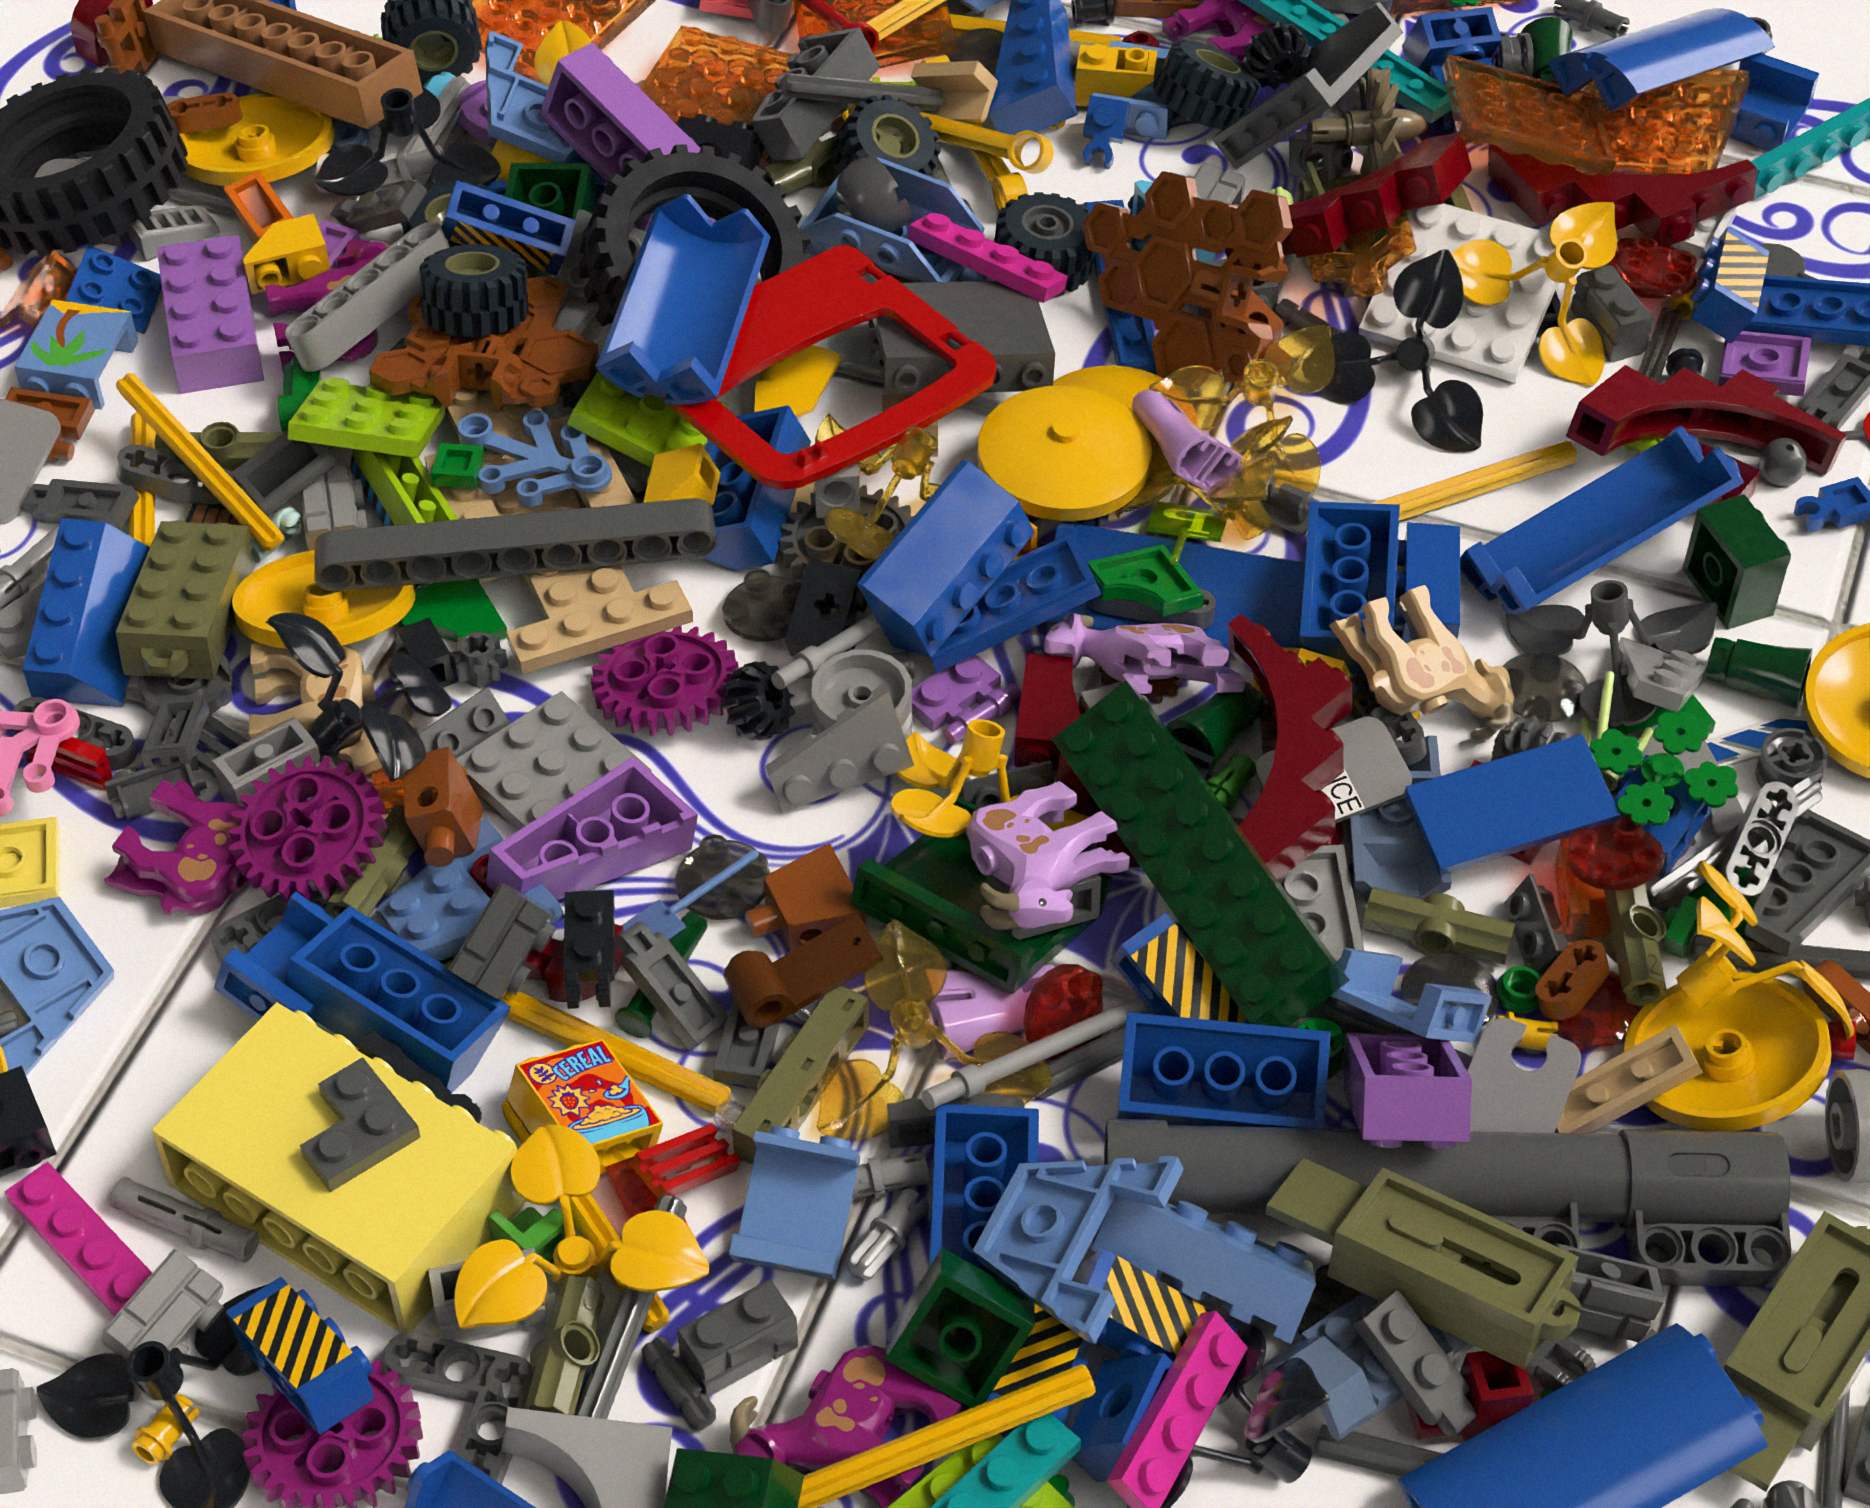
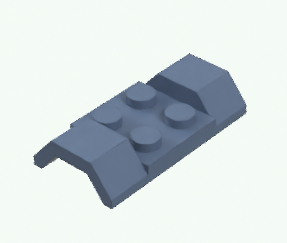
M1427 735L1425 737L1427 746L1425 757L1421 761L1407 766L1412 776V784L1441 776L1437 736ZM1405 797L1348 819L1354 887L1368 899L1373 887L1423 900L1430 894H1443L1451 889V872L1441 876L1438 875Z
M1364 1293L1353 1298L1302 1332L1300 1341L1265 1363L1260 1372L1267 1378L1279 1365L1296 1357L1308 1363L1318 1382L1330 1397V1401L1322 1404L1320 1409L1330 1435L1337 1441L1404 1396L1352 1325L1379 1301ZM1423 1322L1451 1362L1475 1347Z

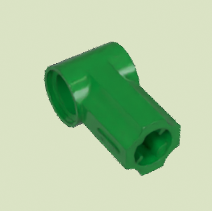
M296 356L292 358L291 362L284 365L283 395L278 396V412L282 432L288 430L289 421L318 382L322 380L321 370L313 372L304 371Z

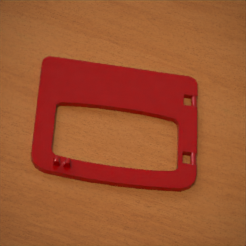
M838 245L754 286L717 398L698 404L668 405L756 481L767 487L779 490L797 489L843 470L900 442L964 405L993 384L997 367L995 358L988 350L975 340L971 341L958 331L957 326L894 277L882 272L862 252L853 246ZM869 274L877 281L869 284L862 276ZM879 316L894 319L954 367L953 370L931 385L884 412L822 442L817 441L814 445L792 454H783L776 451L716 400L738 384L794 353ZM952 339L961 347L953 350L945 342Z

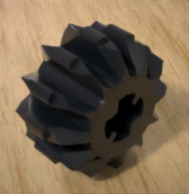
M1278 21L1273 28H1268L1264 25L1263 32L1259 35L1251 34L1252 43L1243 47L1245 52L1244 66L1256 76V79H1260L1261 88L1270 86L1276 90L1281 83L1289 85L1291 79L1302 76V68L1310 65L1309 54L1311 50L1309 49V43L1293 24L1284 25Z
M754 661L726 674L727 684L720 688L721 693L725 697V702L720 707L727 710L729 716L726 724L735 725L738 737H749L751 741H762L772 738L773 735L780 734L783 730L789 728V718L796 714L790 704V700L795 695L789 693L787 687L780 690L773 685L771 675L779 670L778 665L769 666L765 661Z

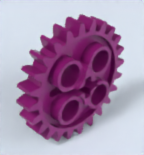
M679 626L673 628L672 632L662 631L624 643L623 646L609 648L610 654H599V665L592 666V693L595 698L596 708L603 710L604 719L615 718L617 728L630 723L633 734L639 732L643 727L649 728V734L652 737L656 735L659 728H665L669 736H673L676 727L682 726L687 732H692V723L695 721L706 726L709 725L708 714L715 716L724 715L723 708L720 706L725 702V697L721 693L720 688L727 684L726 674L739 668L738 661L735 658V651L727 650V641L724 639L715 642V635L712 631L700 637L699 627L697 626L690 629L687 633L682 632V627Z
M306 756L303 767L298 769L291 760H287L286 773L280 775L276 770L270 768L268 773L271 781L267 784L258 780L252 782L257 791L255 796L241 794L239 798L246 810H237L231 813L238 826L228 829V834L234 842L229 846V850L234 856L235 864L241 874L246 876L254 889L261 887L268 898H272L279 892L284 902L288 903L290 897L295 892H298L310 901L312 892L319 890L325 900L329 899V886L336 884L341 890L346 891L347 883L345 877L350 874L362 879L364 876L358 865L361 862L374 864L376 859L369 848H378L384 845L378 832L387 829V824L381 815L385 812V807L378 797L379 794L373 783L367 781L360 769L353 772L345 760L335 767L330 756H325L319 767H316L311 756ZM315 796V797H314L313 799H311L310 801L304 802V801H305L306 799H308L309 797ZM347 822L343 827L335 829L341 823ZM279 829V831L275 834L269 835L274 830ZM312 855L311 858H309L305 862L299 863L306 856Z
M377 1359L372 1362L373 1373L368 1376V1380L375 1399L321 1435L312 1428L272 1382L273 1396L258 1393L256 1400L259 1411L247 1412L246 1414L250 1430L242 1432L244 1446L247 1448L243 1455L247 1469L251 1470L250 1473L254 1486L256 1488L263 1486L266 1500L270 1503L280 1498L283 1508H296L299 1503L302 1508H337L341 1506L357 1508V1502L364 1499L368 1505L376 1508L378 1502L375 1492L379 1489L394 1495L397 1490L393 1476L403 1478L411 1476L408 1460L419 1459L420 1451L417 1441L423 1439L421 1421H419L421 1419L419 1404L413 1399L411 1386L409 1384L401 1386L398 1371L393 1370L384 1375L381 1361ZM381 1430L379 1433L375 1435L363 1436L365 1433L369 1431ZM303 1435L297 1440L285 1441L291 1436ZM333 1466H339V1467H340L339 1469H337V1470L334 1471V1472H330V1473H323V1472H322V1471H324L325 1469H327V1468H329V1467H333Z

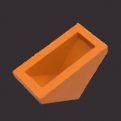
M259 170L223 188L253 245L259 241L273 223L294 218Z

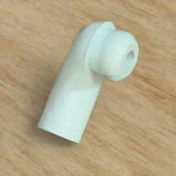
M282 508L276 511L271 519L284 535V541L281 545L293 535L300 534L304 529L303 515L294 508ZM255 539L251 540L254 562L259 563L273 552L265 551Z

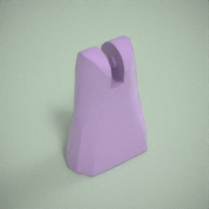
M1144 390L1133 398V412L1154 436L1175 474L1212 494L1227 489L1236 480L1240 472L1242 455L1195 426L1171 399H1166L1162 394L1152 390Z
M1044 965L1014 994L1007 992L969 970L926 969L920 974L921 1003L941 1059L955 1057L1004 1036L1052 1022L1070 1013L1065 994L1059 989L1060 981L1053 965Z

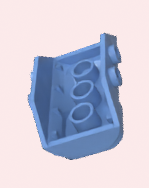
M880 157L876 158L886 167L899 186L895 189L898 202L906 198L912 213V221L890 233L838 212L836 213L835 208L840 205L836 195L839 174L799 228V230L808 229L811 242L807 250L813 256L838 245H849L871 259L877 268L919 283L986 281L988 278L907 239L909 224L930 213L943 214L950 218L952 223L965 229L984 232L985 228L953 186Z

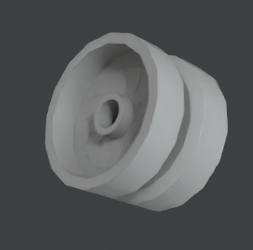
M853 649L836 654L819 666L812 678L813 735H819L838 721L837 715L850 706L856 709L873 697L872 691L886 682L905 739H907L912 734V679L906 667L891 655L876 650Z
M1865 1069L1836 1070L1830 1076L1826 1090L1825 1133L1828 1152L1837 1176L1841 1181L1847 1183L1870 1182V1072Z

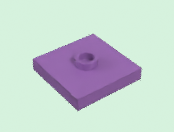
M1742 331L1733 343L1725 339L1718 385H1724L1740 370L1744 369L1779 388L1777 394L1804 397L1811 338Z

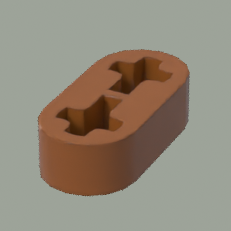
M217 93L184 98L167 104L180 134L228 127L242 119L239 99L233 93Z
M1589 939L1571 943L1539 979L1535 986V992L1540 1011L1545 1017L1553 1020H1564L1575 1016L1606 980L1610 969L1606 950L1601 943Z

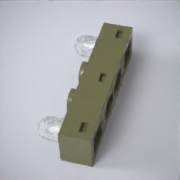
M841 985L825 994L823 998L820 997L793 1013L796 1019L805 1024L798 1034L793 1032L787 1038L782 1049L781 1059L773 1070L767 1069L762 1074L756 1087L755 1096L746 1107L732 1100L722 1101L716 1106L713 1114L714 1121L719 1128L732 1134L734 1153H737L743 1161L751 1165L754 1163L757 1149L753 1142L755 1131L768 1133L770 1126L799 1130L868 1029V997Z

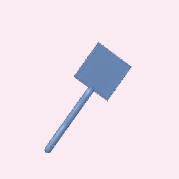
M757 850L750 851L669 908L659 899L621 926H623L625 931L640 921L653 934L660 932L669 940L686 928L685 924L676 916L677 913L757 859L759 852Z

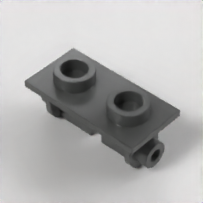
M1249 467L1247 470L1240 468V472L1234 481V484L1239 486L1229 497L1226 504L1304 537L1308 528L1310 501L1319 502V500L1313 498L1314 494L1286 483L1277 488L1275 487L1276 479L1257 472L1252 467Z
M485 687L418 735L424 743L426 752L449 746L455 758H458L511 723L489 687Z
M196 752L193 753L190 763L181 764L179 757L175 756L172 765L162 766L159 759L157 765L142 770H139L138 767L126 768L115 773L112 776V780L104 782L108 800L119 798L110 802L116 819L126 817L128 821L156 811L151 808L149 798L162 780L170 782L173 786L179 780H182L191 786L196 797L200 796L199 791L206 789L207 784L202 771L193 773L199 770Z
M1050 760L1041 763L1030 762L1028 766L1006 771L1010 798L1014 795H1021L1024 790L1037 789L1054 783ZM998 773L974 779L967 777L959 797L979 808L1001 803Z
M1528 874L1504 904L1510 922L1516 923L1514 933L1525 966L1540 974L1544 968H1549L1569 944L1565 932L1555 931L1562 924L1554 904L1552 892L1546 890L1544 886H1537L1534 875Z

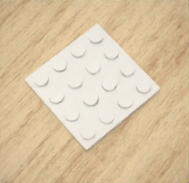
M1444 203L1411 209L1361 321L1359 334L1366 336L1369 340L1396 348L1403 340L1416 335L1415 323L1417 318H1408L1402 315L1397 309L1393 297V288L1398 275L1411 263L1443 249L1453 252L1469 241L1487 239L1499 243L1507 250L1512 259L1510 273H1515L1538 261L1541 256L1548 257L1554 249L1549 241V233ZM1540 268L1517 281H1509L1510 295L1500 304L1490 306L1479 305L1464 297L1459 316L1448 327L1437 329L1424 322L1423 327L1426 337L1433 342L1435 347L1433 359L1516 383L1558 282L1552 281L1547 276L1545 268Z

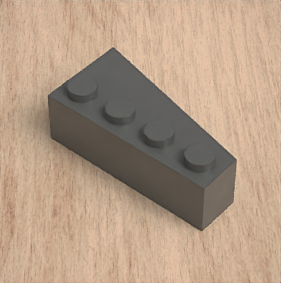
M860 27L801 37L797 44L800 49L799 55L798 53L791 54L786 62L790 69L787 73L869 81L880 68ZM784 73L778 75L774 82L777 91L766 95L751 123L772 162L788 159L796 162L810 154L812 145L819 137L830 131L832 122L839 114L849 109L851 103L784 97L779 86L780 79H783L786 74Z

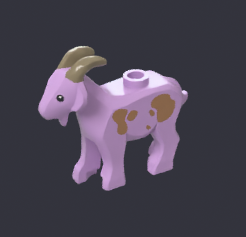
M1071 613L1050 628L1044 641V651L1054 656L1073 657V669L1077 667L1082 657L1091 658L1110 677L1122 683L1127 680L1140 694H1151L1152 685L1148 683V679H1169L1174 676L1181 679L1214 684L1218 693L1242 692L1245 688L1246 679L1240 673L1224 667L1228 660L1229 651L1223 647L1220 640L1207 637L1206 633L1196 626L1158 623L1121 625L1112 629L1098 631L1087 628L1094 624L1093 617Z
M1060 781L1049 786L1024 790L1018 798L1011 802L993 804L974 811L971 820L966 826L972 859L981 873L987 876L992 874L1000 881L1011 886L1009 893L1004 894L994 890L985 882L981 884L980 892L985 901L996 908L1005 910L1000 911L991 908L989 905H983L980 909L981 918L989 927L996 930L1016 928L1027 930L1070 921L1074 910L1073 904L1069 902L1073 896L1072 891L1068 889L1069 887L1101 872L1118 873L1129 870L1130 857L1124 852L1106 851L1102 847L1082 852L1092 843L1106 841L1107 834L1117 830L1116 822L1100 811L1077 824L1052 831L1044 823L1062 822L1064 820V811L1075 807L1077 804V794Z

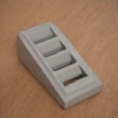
M203 204L150 211L152 215L143 222L136 220L127 226L131 241L146 261L158 257L156 247L199 241L220 233L219 226ZM198 219H200V220L202 221V223H194V222H193V221L198 220Z

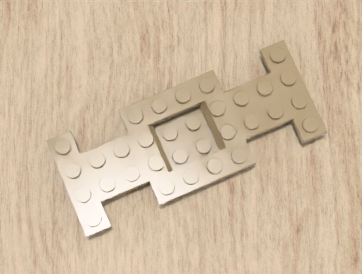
M522 348L515 349L513 354L519 356ZM485 370L482 379L486 378L488 371ZM459 388L452 405L446 407V414L458 439V422L469 414L478 413L486 415L491 419L494 433L536 447L534 440L527 437L524 433L523 417L530 411L542 410L540 407L535 408L527 403L517 405L505 404L502 411L495 413L492 410L491 391ZM571 414L549 420L550 434L558 454L573 460L572 452L566 451L562 447L560 435L561 429L567 425ZM587 435V445L590 452L604 457L611 467L612 480L606 488L598 492L584 493L578 491L586 508L637 503L607 445ZM488 449L484 452L485 461L483 467L487 465L500 466L521 460ZM437 453L424 457L426 470L430 476ZM553 471L506 481L505 489L497 494L484 493L480 489L479 481L476 489L437 486L458 520L582 508L572 488L544 495L543 502L536 507L528 508L519 504L516 486L521 480L526 478L539 480L558 475V473ZM621 566L519 575L524 586H530L545 620L507 631L506 634L511 652L522 675L694 622L693 609L677 580L634 592ZM501 577L480 578L478 581L481 584Z

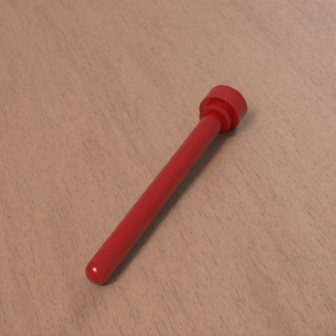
M797 0L837 31L860 27L872 52L877 48L879 43L878 32L866 22H851L823 0Z

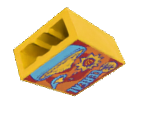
M604 1039L586 1044H575L565 1050L542 1057H531L515 1065L507 1100L532 1135L538 1127H543L547 1124L562 1125L577 1131L595 1149L599 1158L600 1174L630 1165L635 1153L657 1145L664 1123Z

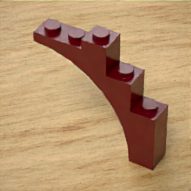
M1523 130L1488 144V175L1537 226L1554 220L1561 213L1579 205L1595 202H1613L1615 205L1616 231L1633 224L1658 250L1693 237L1695 223L1752 201L1755 197L1757 167L1748 159L1701 172L1654 176L1625 174L1593 168L1567 159L1542 146Z
M1463 132L1426 138L1404 156L1370 175L1316 197L1288 205L1293 230L1281 244L1283 255L1296 254V258L1332 253L1338 249L1350 234L1389 228L1404 210L1443 204L1472 171ZM1225 249V254L1227 258L1231 255L1234 249Z
M1624 365L1579 401L1566 437L1602 457L1625 444L1641 439L1667 436L1680 425L1687 433L1693 436L1732 441L1759 449H1764L1769 442L1775 439L1789 438L1798 442L1807 456V467L1826 475L1832 470L1848 434L1776 397L1779 388L1744 369L1740 370L1724 385L1719 386L1685 367L1664 384H1660Z
M1240 614L1227 624L1229 651L1252 674L1266 697L1277 728V742L1273 766L1263 791L1238 827L1279 881L1336 834L1335 806L1331 799L1321 790L1344 772V745L1340 737L1330 728L1352 711V683L1341 669L1330 667L1320 657L1305 667L1303 661L1293 651L1286 652L1275 643L1271 634L1261 624L1254 625L1244 615Z
M1027 653L1015 734L1014 766L1024 767L1030 765V762L1041 763L1050 760L1052 770L1058 771L1056 782H1062L1077 794V804L1068 810L1091 817L1100 812L1101 809L1052 741L1053 737L1081 716L1073 688V657ZM1232 817L1238 826L1243 822V818ZM1116 831L1107 834L1106 841L1097 842V848L1102 847L1106 851L1124 852L1130 857L1129 867L1141 868Z

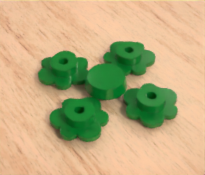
M1665 712L1658 717V727L1654 729L1653 737L1656 741L1663 743V749L1668 754L1657 753L1644 760L1642 751L1638 749V739L1633 736L1625 737L1622 732L1616 729L1606 730L1603 732L1601 739H1594L1590 742V751L1593 753L1592 755L1600 771L1611 770L1616 775H1623L1627 772L1628 768H1637L1642 765L1641 770L1645 783L1641 787L1636 784L1628 785L1625 789V795L1620 797L1617 802L1618 811L1624 816L1631 817V822L1634 825L1644 826L1650 823L1654 826H1662L1666 824L1669 820V810L1673 808L1674 800L1671 796L1664 794V792L1676 789L1682 779L1689 788L1688 796L1694 801L1702 800L1711 808H1720L1726 804L1727 798H1734L1738 795L1739 788L1735 784L1737 773L1733 768L1729 766L1717 767L1714 763L1706 761L1701 763L1699 769L1691 768L1685 772L1683 763L1673 756L1680 755L1686 750L1692 753L1698 752L1701 749L1702 741L1708 738V726L1701 721H1695L1694 714L1682 712L1678 716L1673 712Z

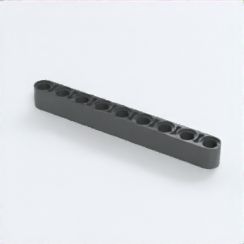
M690 498L330 531L323 533L315 540L314 580L324 590L339 592L702 558L711 554L717 545L714 512L712 506L707 501Z

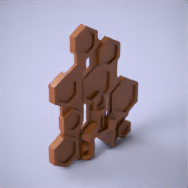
M1162 171L1146 191V204L1137 216L1128 214V209L1097 202L1082 224L1087 250L1100 253L1106 265V268L1097 278L1102 305L1154 321L1155 329L1160 330L1151 341L1157 376L1169 381L1174 386L1198 391L1211 374L1219 375L1222 371L1224 380L1240 385H1249L1260 371L1258 355L1262 352L1263 346H1267L1273 340V334L1270 324L1246 318L1245 313L1253 279L1282 283L1289 273L1286 264L1283 263L1284 255L1281 245L1293 230L1287 197L1252 189L1237 208L1236 205L1222 201L1198 198L1195 178ZM1150 235H1153L1141 251L1131 249L1130 241L1133 237L1147 240ZM1195 248L1215 254H1222L1226 248L1234 249V251L1220 267L1197 260ZM1232 290H1237L1238 295L1231 294ZM1186 303L1210 309L1212 319L1189 313L1182 309Z
M526 267L528 314L526 320L520 322L519 326L509 329L507 332L482 337L454 336L445 332H439L424 322L420 293L412 300L408 308L409 322L414 325L406 338L407 347L378 353L369 370L370 384L393 396L411 392L435 395L444 407L452 405L459 388L491 391L492 410L495 413L502 411L505 404L517 405L527 403L536 408L555 404L560 394V384L589 379L599 358L597 343L571 330L557 331L554 325L568 298L567 285L549 276L528 279ZM464 338H467L471 341L469 343L461 344ZM522 348L519 356L513 354L515 349ZM485 370L488 371L486 378L482 379Z

